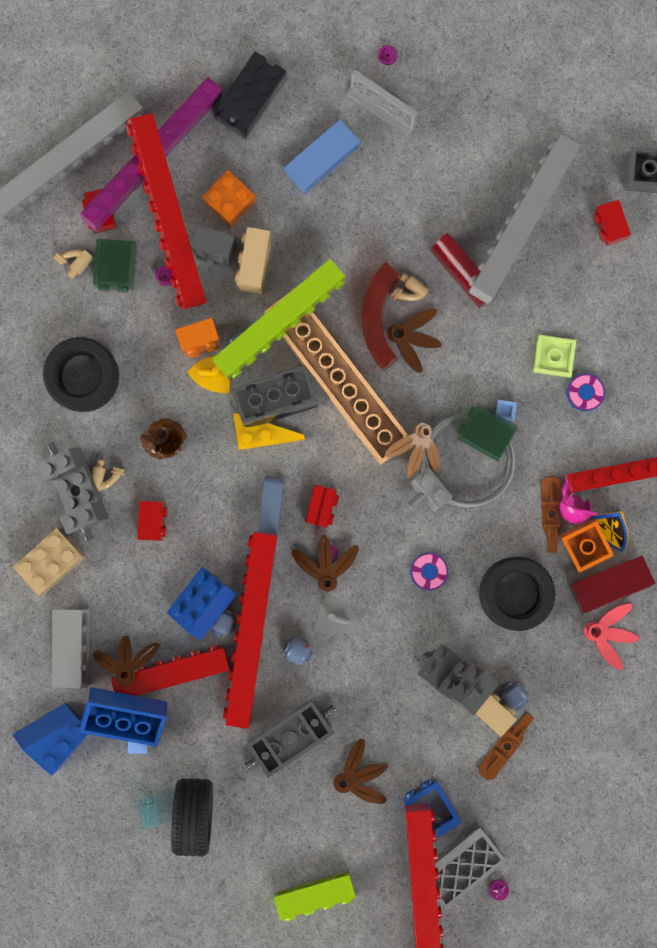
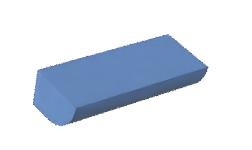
M340 119L283 169L291 182L305 195L360 147V140Z

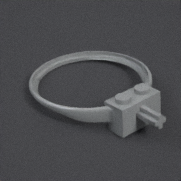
M473 413L454 414L438 422L431 429V440L443 427L457 421H475L491 428L500 437L506 449L508 466L505 478L498 489L485 498L474 501L459 500L453 498L430 470L427 455L424 452L420 465V474L410 482L418 494L406 503L408 508L414 512L426 502L431 510L436 512L446 504L460 508H473L483 506L497 499L508 488L515 470L514 449L505 431L491 419Z

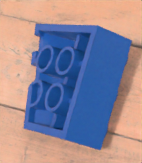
M64 703L14 733L13 737L21 749L52 776L62 767L89 734L80 733L82 717L67 703Z

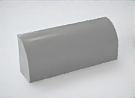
M89 609L52 610V688L89 687Z

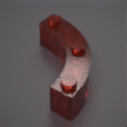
M387 262L379 268L370 282L362 308V328L367 347L375 362L384 372L398 360L385 337L383 328L384 307L392 289L401 280L400 275Z

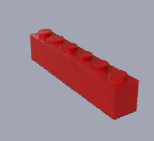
M219 644L208 647V652L202 653L201 650L190 652V656L186 658L179 655L172 657V661L164 663V660L152 663L153 667L145 668L144 665L135 672V680L130 686L119 685L115 674V677L111 678L113 691L139 696L230 671L231 668L225 647L220 648ZM124 674L122 676V679L127 678L128 674Z

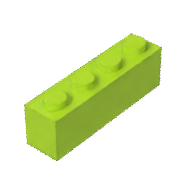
M349 871L274 893V901L280 920L285 919V921L294 920L297 918V915L301 914L305 916L311 915L317 909H331L337 903L348 904L356 898Z

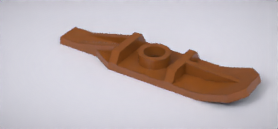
M546 476L541 481L542 528L548 538V553H558L557 536L562 528L560 511L561 481L556 476ZM550 511L555 512L556 515L554 518L549 517Z
M526 712L516 726L509 728L481 762L478 767L479 774L486 780L495 779L509 758L523 742L524 732L534 719ZM505 743H510L511 747L509 750L504 749Z

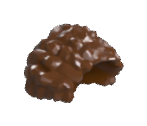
M161 418L159 421L152 422L146 429L145 434L140 436L142 447L145 448V451L151 457L157 459L171 458L177 455L178 451L182 450L181 445L184 444L187 438L181 424L169 418Z

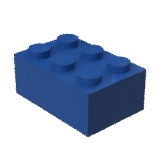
M201 567L166 613L189 634L202 640L237 593L216 575Z

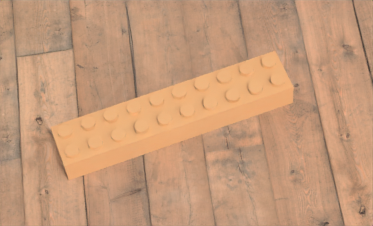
M281 298L279 301H277L275 304H273L271 307H269L267 310H265L264 313L266 314L271 308H273V307H274L278 302H280L283 298ZM313 312L308 316L305 314L300 318L301 322L292 329L290 327L285 331L286 335L283 337V340L303 366H306L307 371L381 466L391 458L385 456L386 450L396 441L407 436V433Z

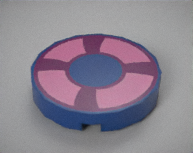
M584 373L570 381L566 395L572 407L588 412L602 404L605 398V388L598 377L593 374Z
M427 552L420 554L413 560L410 575L417 587L432 591L439 589L445 584L449 569L446 561L436 553Z

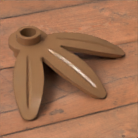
M424 422L414 427L413 434L399 439L385 452L386 457H394L405 453L414 446L407 467L408 478H411L419 469L424 452H426L433 472L437 473L440 467L438 450L430 439L431 428Z

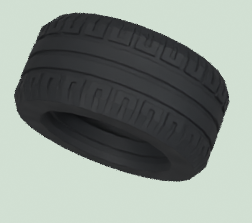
M84 337L69 338L66 341H62V343H58L46 357L47 359L43 365L44 386H46L48 394L61 406L75 412H91L107 404L116 393L120 375L118 364L109 350L101 343ZM87 355L94 357L101 368L100 382L88 394H70L63 385V368L68 361L76 356Z
M509 557L497 561L487 569L480 582L479 598L486 616L496 625L512 631H524L537 627V625H540L547 619L554 606L556 591L551 575L538 562L525 557ZM513 572H521L529 576L535 583L537 590L536 602L533 607L525 614L517 616L505 612L498 604L496 596L497 586L501 579Z
M181 778L176 783L171 824L172 853L176 856L203 857L209 852L213 813V782L209 779Z

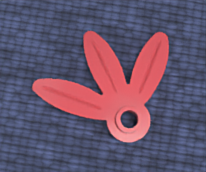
M631 603L621 604L612 608L598 622H589L584 628L585 637L588 640L595 641L602 657L617 670H622L623 664L616 651L606 639L614 642L630 643L637 642L639 636L623 629L608 627L622 619L632 609ZM592 628L595 629L594 634H591Z

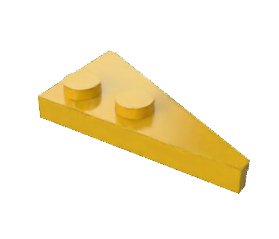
M233 413L239 450L305 440L303 434L269 423L254 427H244L240 414Z

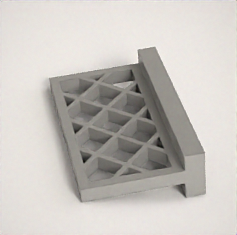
M357 70L353 71L351 74V88L347 92V96L409 137L419 123L417 119L418 112Z
M476 821L437 852L438 861L434 862L435 868L441 871L439 872L441 878L440 886L436 887L440 888L441 897L442 890L452 891V897L447 902H444L442 898L437 900L446 910L506 861ZM481 837L486 840L485 849L475 848L476 841ZM464 851L471 852L470 861L460 860V856ZM475 852L484 853L483 862H473ZM488 853L497 854L500 858L495 863H487ZM448 864H456L455 874L445 873V867ZM459 864L469 865L468 875L458 874ZM473 866H483L482 873L479 876L472 875ZM444 877L454 878L453 887L443 886ZM458 878L467 879V885L464 888L457 887Z

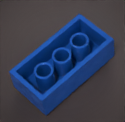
M90 687L81 718L80 733L157 747L167 718V702Z

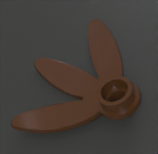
M436 309L419 312L409 318L403 325H391L387 331L389 340L398 343L403 359L417 373H422L423 368L410 344L424 348H439L442 344L431 336L412 331L428 323L437 314ZM394 330L399 332L398 337L394 336Z
M322 535L318 549L320 568L312 559L298 550H293L292 556L304 572L318 579V585L321 590L330 592L337 586V577L341 576L354 562L359 547L354 545L349 548L332 567L331 546L327 536ZM330 580L331 584L327 586L324 584V581Z
M123 636L118 648L119 663L110 655L100 651L94 652L93 657L102 668L116 674V681L119 685L130 686L135 680V672L152 659L158 651L160 644L153 643L148 645L131 661V641L129 636ZM127 673L128 677L122 679V676Z
M359 739L347 757L344 773L338 774L335 777L334 787L340 793L351 791L354 795L367 802L384 804L387 799L381 793L360 783L380 776L387 770L388 765L386 763L374 764L355 772L361 762L365 748V740ZM341 780H345L347 782V785L345 787H342L340 785Z

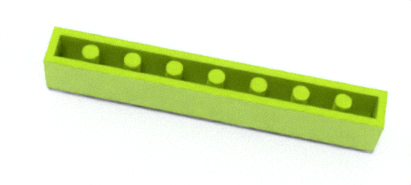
M329 259L212 359L213 363L228 380L231 377L235 379L242 373L241 369L245 365L250 366L257 360L256 356L262 352L264 354L272 347L270 344L273 341L281 340L286 335L285 331L290 327L292 329L301 322L300 318L305 314L306 316L310 315L316 309L314 306L319 302L324 303L334 289L338 291L345 284L343 272Z

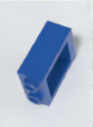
M429 779L422 783V788L419 790L412 789L407 792L403 801L405 805H412L411 803L434 789L438 791L451 813L450 817L432 827L436 831V838L462 822L436 779L433 781Z

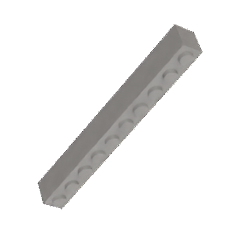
M127 91L0 189V226L7 224L9 218L14 214H20L28 203L37 201L41 193L50 191L58 180L61 181L67 178L71 170L80 168L88 157L92 158L97 155L101 147L110 145L114 141L113 138L118 134L122 135L127 132L126 125L130 118L145 114L143 107L130 91Z
M560 134L557 140L553 138L548 146V149H550L549 153H545L539 162L542 164L540 169L536 168L530 177L533 179L532 183H527L522 191L525 194L522 199L518 198L513 207L516 209L514 214L510 213L504 222L507 224L506 228H501L497 234L496 239H498L496 245H491L487 252L489 255L488 259H483L479 265V275H474L469 285L472 287L468 293L486 304H489L494 298L580 147L578 143L563 134Z

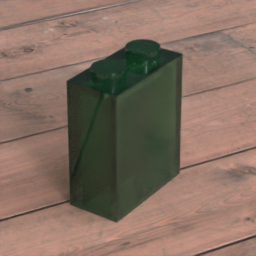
M97 239L93 284L99 291L117 289L118 292L128 293L129 290H134L137 244L135 241Z
M477 403L476 407L471 406L466 415L469 417L466 424L462 422L458 428V439L498 462L518 426Z

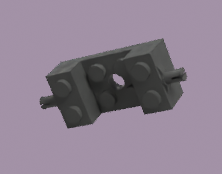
M51 442L46 445L51 455L46 460L38 463L44 481L53 480L67 513L59 517L66 535L82 531L85 541L94 539L89 528L108 519L109 516L82 450L79 447L58 452L55 443ZM76 485L79 486L81 490L79 495H77L74 490Z
M442 644L435 650L432 656L424 653V656L421 657L426 664L422 666L417 675L430 687L473 716L499 685L486 671L475 664L471 666L461 660L452 650Z
M311 699L297 708L288 717L248 741L247 747L254 756L245 762L248 770L259 763L269 778L333 735L334 731L329 725L327 717L336 712L334 706L331 704L322 711L314 700ZM289 733L294 734L296 737V741L293 744L285 742L284 738Z

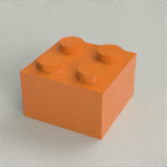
M227 170L202 196V200L208 208L231 228L256 202V195Z
M212 318L175 329L181 350L185 357H190V359L201 356L200 353L208 351V353L219 350L218 347L222 346Z
M594 518L559 535L575 569L579 573L614 556L598 522Z

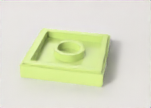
M539 334L533 372L571 378L576 340Z

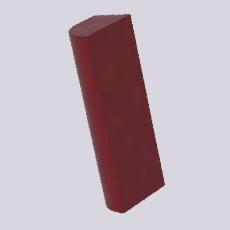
M446 233L435 243L430 252L478 308H481L485 302L468 293L472 287L469 285L474 275L478 276L480 270L454 239Z
M642 555L571 584V590L579 611L583 615L652 587L656 583Z

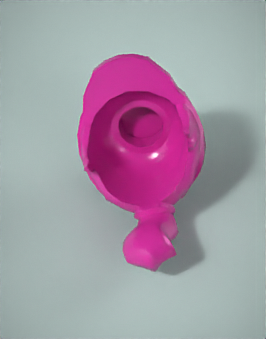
M566 476V482L562 488L563 499L560 502L561 514L566 521L572 524L584 523L593 515H597V512L591 511L589 499L584 502L581 497L570 493Z

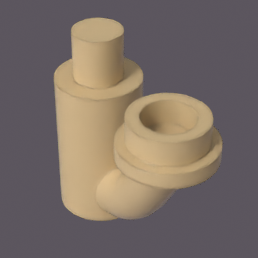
M79 249L61 254L55 253L53 258L62 266L64 263H67L65 259L77 257L70 265L71 270L67 273L71 279L77 274L80 276L94 260V257L86 250Z
M404 273L400 280L405 283L404 286L413 294L402 293L403 289L397 287L391 297L394 298V301L397 299L406 301L423 300L430 289L414 276L409 277Z
M98 459L96 466H93L91 471L98 491L109 488L120 476H125L124 469L113 467V470L110 472L113 475L106 481H103L106 471L104 469L105 461Z

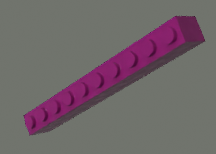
M209 77L201 83L158 129L165 157L169 155L222 97V88ZM134 155L80 213L82 220L95 232L101 228L109 217L115 213L144 181L143 175L139 174L137 163H139L137 155Z

